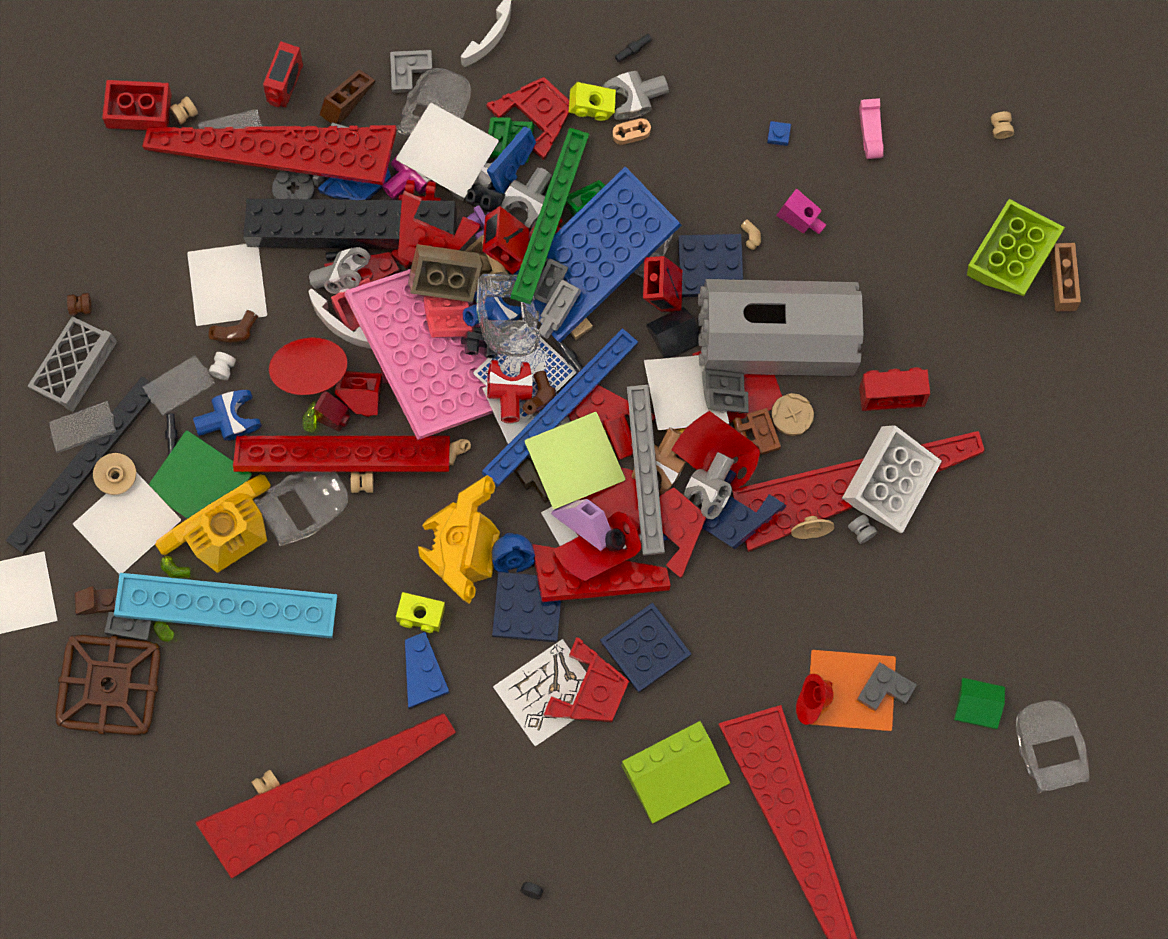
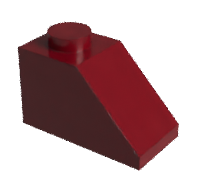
M327 391L322 392L314 407L317 422L338 432L341 431L342 427H346L350 421L351 416H349L348 407Z

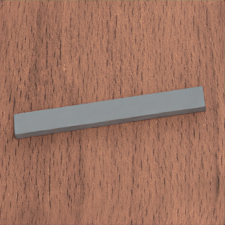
M649 386L627 387L643 556L665 554Z

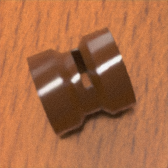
M83 293L81 296H76L75 294L67 295L70 316L81 312L84 314L92 313L89 293Z

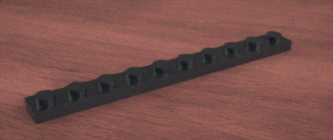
M143 376L138 380L6 539L8 544L23 555L28 551L90 476L99 459L110 452L160 391L158 387Z

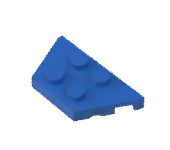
M388 168L384 184L391 179ZM329 178L318 188V191L321 194L339 200H369L383 185Z

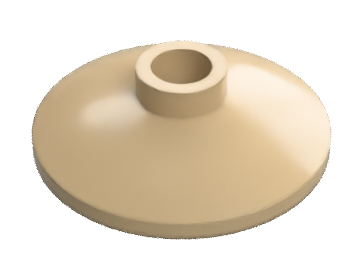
M120 453L107 454L96 463L93 470V479L96 486L102 492L110 495L122 494L134 484L136 468L132 460L126 455ZM118 473L120 476L118 479H113V474Z
M810 516L805 518L804 522L793 527L791 533L793 537L799 539L817 538L833 531L834 523L829 520L817 519L816 516Z

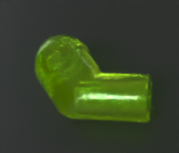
M317 401L311 403L302 417L303 429L306 432H314L316 430L317 419L314 407Z
M165 556L160 562L161 569L169 577H190V566L178 567L172 561V557Z
M155 621L154 632L160 640L168 642L173 639L174 632L169 629L166 622Z

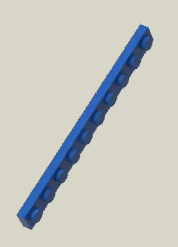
M622 328L482 470L481 474L490 476L498 488L530 455L525 440L556 428L637 346L638 341Z

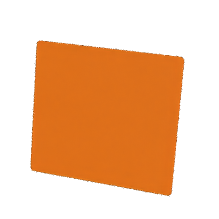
M812 650L810 674L815 673L820 675L823 680L831 681L833 683L834 697L832 703L827 708L822 709L818 720L810 725L892 731L893 697L886 694L876 711L857 701V698L879 662L895 671L896 657Z

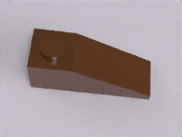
M360 69L357 70L324 98L319 116L331 124H339L352 112L373 86L375 79Z

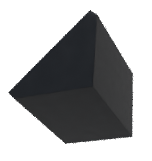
M684 307L680 311H673L646 324L663 358H673L699 345V330L695 318Z

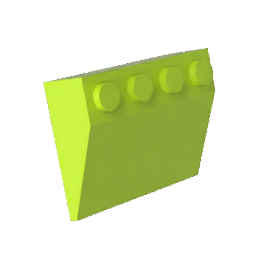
M1009 199L969 263L967 276L984 285L1024 296L1065 227Z
M701 721L622 761V768L652 824L730 784Z

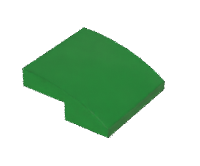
M491 117L488 135L497 139L498 143L489 158L497 159L523 127L531 129L533 134V122L512 121L511 118Z

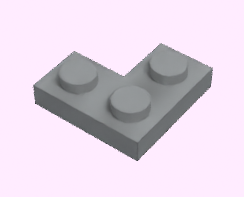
M431 50L390 52L392 93L413 92L412 73L432 72Z

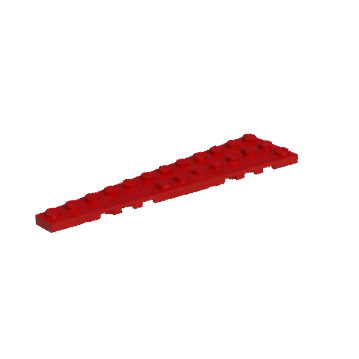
M370 125V127L350 126L347 128H338V126H329V128H318L316 126L245 127V129H234L233 127H225V129H214L213 127H205V129H193L192 127L147 128L142 147L144 150L384 185L397 127L396 125Z
M979 431L921 445L941 460L935 473L983 454L985 451ZM863 459L732 490L733 498L754 512L758 511L769 494L786 505L784 510L778 511L772 516L773 519L761 525L745 541L747 551L750 552L792 534V528L804 522V519L807 517L816 516L817 519L826 520L854 508L842 497Z
M779 705L718 723L826 938L857 939L782 706Z
M442 713L412 728L405 729L396 735L380 740L378 743L364 747L353 754L298 776L287 783L257 794L246 801L239 802L230 808L198 820L195 823L232 879L456 733L446 715Z

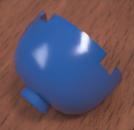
M507 533L494 543L491 551L494 569L498 572L509 573L508 570L517 568L516 573L528 569L535 562V553L531 542L525 536Z

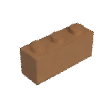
M1057 243L1050 252L1055 312L1076 311L1081 303L1075 243Z

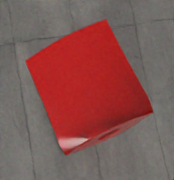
M711 411L706 412L693 421L683 431L671 449L696 470L703 469L708 471L717 452L731 459L738 457V461L732 464L730 469L738 474L740 469L746 467L747 473L742 479H738L737 475L730 484L732 490L746 484L754 473L760 456V450L751 440Z
M617 511L607 521L611 530L619 529L624 534L626 549L610 551L606 547L600 551L583 537L578 536L553 549L564 568L579 579L586 581L639 553L641 542L638 532L630 517L625 513ZM624 521L629 526V534H626L623 530L622 523Z

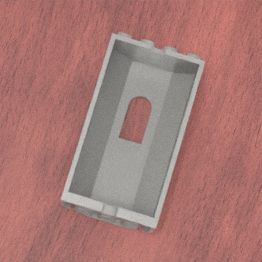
M706 279L704 286L700 288V294H698V306H701V311L698 315V326H701L698 343L699 346H702L701 354H699V366H703V371L714 370L742 374L854 376L861 363V353H858V351L861 350V344H863L861 291H856L859 290L858 282ZM751 304L785 305L786 324L751 323L745 319L743 311L745 307Z

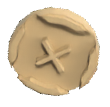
M793 393L780 397L775 402L771 413L772 422L776 429L789 436L801 435L807 431L814 417V411L810 402L800 394Z

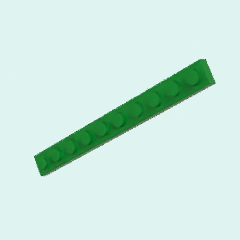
M573 128L568 130L513 287L511 299L531 305L589 133Z

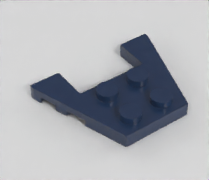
M730 469L724 481L731 484L737 474ZM769 494L758 511L754 512L730 496L716 518H706L703 529L733 549H736L756 532V529L773 519L772 516L778 511L784 510L786 505ZM714 505L709 507L708 514L712 513Z

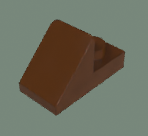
M94 586L76 592V615L114 612L118 588L96 590Z

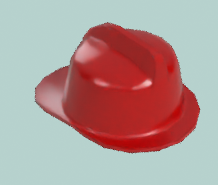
M815 673L809 674L805 678L796 704L797 717L805 725L816 722L822 709L827 708L832 703L834 697L833 683L823 680L820 675Z

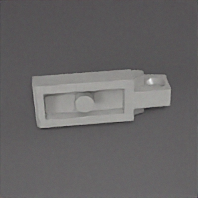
M561 280L540 315L542 317L540 320L542 325L538 333L548 339L553 330L557 331L581 293L579 288Z

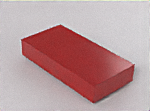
M621 412L602 420L618 460L632 455L631 430L624 413Z

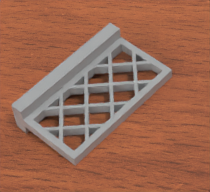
M72 316L28 384V388L73 412L115 347L117 340L112 333L106 330L102 331ZM74 325L81 326L82 333L72 336L71 330ZM93 334L100 336L97 342L88 343L87 336ZM84 338L86 346L75 349L73 341ZM70 342L71 350L60 353L62 344ZM87 350L88 356L86 359L78 362L76 354ZM73 355L74 363L63 366L62 358ZM58 360L60 368L49 371V364L52 361ZM76 368V375L73 378L66 379L65 371ZM61 373L63 381L52 384L51 376ZM47 377L48 386L42 388L36 386L40 379ZM64 386L65 392L62 397L55 396L54 389Z

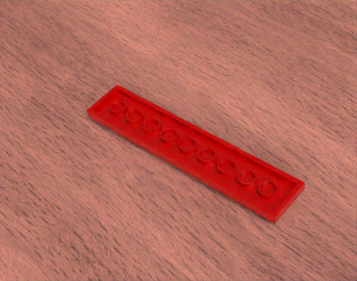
M236 436L233 470L234 472H449L450 436H428L417 440L416 436Z

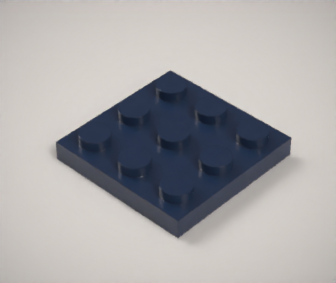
M741 234L679 235V268L683 270L682 297H698L700 288L704 286L706 279L743 280Z
M498 572L492 637L557 642L561 600L541 601L537 575Z
M653 602L600 639L601 644L638 693L691 656L690 651Z

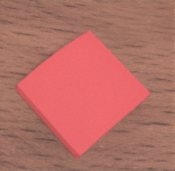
M424 296L425 314L431 338L465 336L468 331L472 332L473 327L468 326L463 320V310L469 307L467 301Z

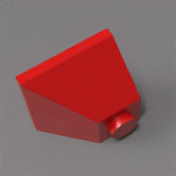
M346 371L341 380L336 384L335 394L356 414H362L363 416L378 415L382 373Z

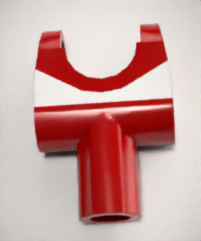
M491 360L487 376V398L500 399L502 422L520 421L519 400L528 401L532 398L533 386L530 364L522 362L520 374L516 377H509L501 371L498 360Z

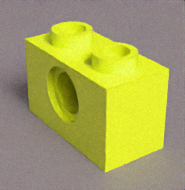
M577 82L570 89L569 113H574L579 117H594L599 121L608 120L615 113L616 90Z
M402 592L396 620L400 623L399 625L406 628L416 626L427 633L439 632L445 611V602ZM418 610L426 612L423 618H416L414 616Z

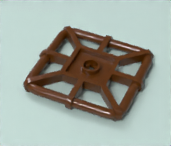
M72 635L69 637L65 647L62 673L58 678L60 686L56 706V724L67 729L96 731L98 734H105L107 732L128 735H140L143 733L145 735L149 732L148 728L152 722L155 693H158L157 679L160 664V646L149 641L121 639L118 636L110 638L89 635H76L73 637ZM80 644L110 646L108 662L92 660ZM74 647L88 663L86 679L70 677ZM117 647L146 649L128 664L115 662ZM152 656L148 684L131 683L133 669ZM107 679H111V683L114 684L109 690L102 686V683L107 682ZM68 685L85 686L83 699L65 712ZM130 690L147 692L142 722L128 706ZM87 705L101 706L99 723L69 720ZM108 707L123 708L137 726L106 724Z

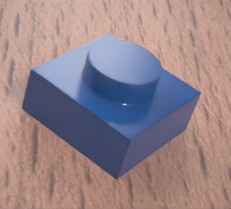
M770 121L767 143L788 146L791 124Z

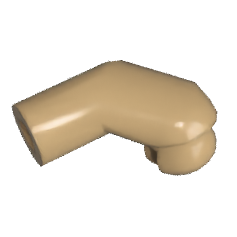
M747 219L742 223L741 228L749 234V240L746 242L747 247L754 250L761 244V232Z

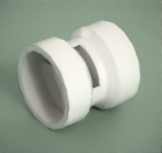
M216 352L214 357L215 363L210 366L208 372L218 379L228 380L230 368L234 367L236 359L226 353Z

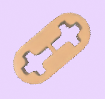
M643 118L618 124L613 129V140L617 144L624 145L646 139L650 135L651 125L649 121ZM642 125L645 128V132L641 133L638 130V126ZM619 131L626 133L624 138L618 135Z

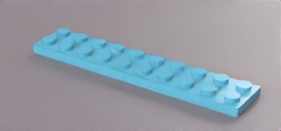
M120 573L114 616L332 638L337 594Z

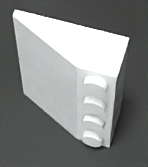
M882 426L842 499L862 513L899 533H903L937 471L941 460L897 426Z

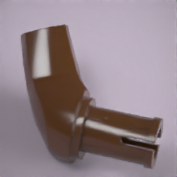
M246 310L242 320L236 326H211L208 333L209 339L221 342L246 341L251 336L250 330L258 315L250 310Z
M538 371L533 375L538 392L533 398L526 401L522 407L528 415L541 411L556 396V389L550 386L546 371Z

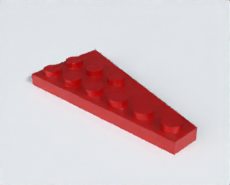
M532 544L542 602L670 590L671 585L668 571L665 567L624 561L583 581L564 568L553 551L555 548Z

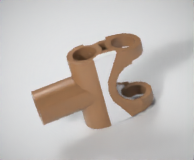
M671 427L668 428L659 447L654 445L656 468L662 477L660 494L670 490L686 462L677 458L676 453L671 450L682 432ZM634 467L632 478L636 480Z

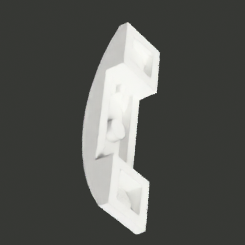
M511 0L502 1L496 9V19L498 21L480 45L474 41L470 43L461 55V65L466 67L477 62L496 46L510 20Z
M313 289L308 291L315 312L333 333L354 345L372 349L360 326L355 332L351 331L327 312L329 308L327 300Z

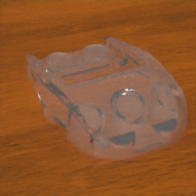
M433 68L423 73L417 80L415 88L410 90L407 95V101L401 113L402 121L397 126L398 135L401 136L403 134L410 137L421 117L413 115L418 104L427 108L430 103H433L454 116L463 119L471 96V86L467 79L443 68Z
M482 274L478 279L476 311L486 344L491 350L503 356L523 357L533 353L540 341V330L537 329V321L540 318L533 302L535 297H533L531 305L521 302L523 321L487 320V310H485L486 297H511L518 275Z
M301 472L294 476L291 474L285 477L284 481L270 488L264 498L260 501L257 498L254 500V503L277 539L279 546L313 535L337 518L347 505L348 492L335 472ZM292 490L296 492L315 521V524L302 531L297 529L278 500V497Z
M1053 700L1034 703L1022 709L1016 719V732L1020 743L1019 751L1021 757L1023 756L1030 777L1034 776L1038 785L1037 793L1089 781L1086 745L1071 710L1065 704ZM1074 736L1080 759L1038 769L1033 745Z

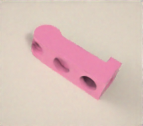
M880 98L861 100L859 113L866 159L883 158Z

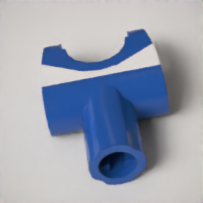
M502 281L486 285L477 290L474 295V300L477 304L463 310V320L468 326H474L489 320L498 331L520 319L525 310L522 306H510L503 301L501 295L508 287Z
M239 390L214 397L211 400L214 411L193 418L198 435L201 436L221 430L223 440L230 441L236 439V436H246L258 430L262 425L260 419H243L237 415L239 407L245 404L244 402L252 399L251 391Z

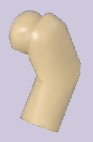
M460 439L450 444L449 465H454L457 455L470 450L471 443L469 440Z

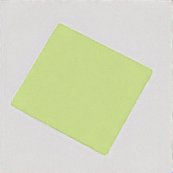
M597 412L525 440L527 449L553 509L625 480Z

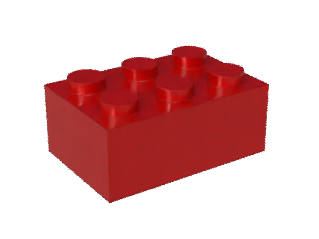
M107 80L103 109V121L106 128L147 130V128L169 127V107H171L172 96L169 83Z
M915 367L909 369V371L891 369L881 373L877 370L866 372V374H863L859 386L862 411L925 407L930 396L928 370Z

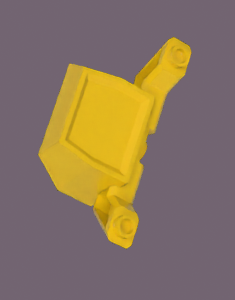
M261 474L245 482L156 540V547L162 555H167L187 542L196 557L217 573L267 542L262 514L252 499L269 490L271 484L266 476Z
M488 475L458 493L457 503H451L424 522L422 526L425 530L432 529L434 531L435 539L433 541L435 544L432 545L433 550L418 546L420 558L469 604L476 593L473 582L492 577L494 565L491 551L500 534V531L490 519L477 512L478 506L489 500L491 494L495 491V483Z

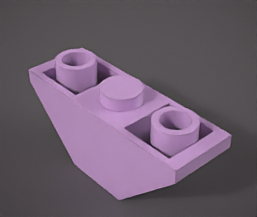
M588 499L577 500L552 511L551 515L600 551L606 548L605 537L611 529L604 511Z

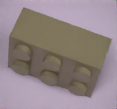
M417 244L408 280L410 293L473 302L482 267L479 253Z

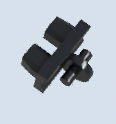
M473 184L472 189L467 190L466 201L470 205H479L481 209L492 212L502 205L506 194L479 184Z
M482 322L479 328L473 327L472 332L468 331L465 337H461V344H465V354L477 355L479 347L485 348L484 357L495 359L498 356L499 347L504 344V337L493 336L494 330H489L488 324Z

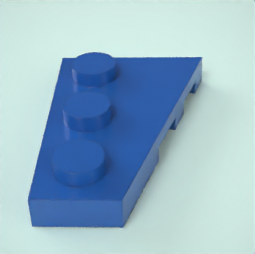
M523 127L487 169V173L496 191L505 194L510 182L516 180L517 176L515 174L519 166L524 165L536 144L531 129Z
M423 632L406 639L408 708L410 709L448 694L449 690L426 633Z

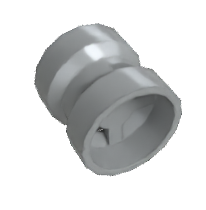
M865 514L856 518L848 525L850 531L855 532L857 535L856 539L860 544L865 543L878 532L874 526L869 524V519Z

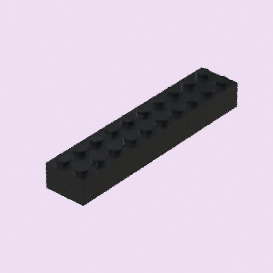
M246 199L243 237L247 247L399 249L402 200ZM455 201L420 202L414 218L455 235L457 227Z

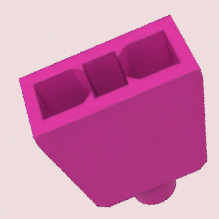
M798 189L793 192L776 215L801 233H805L808 228H811L817 234H820L826 226L824 222L817 218L821 209Z

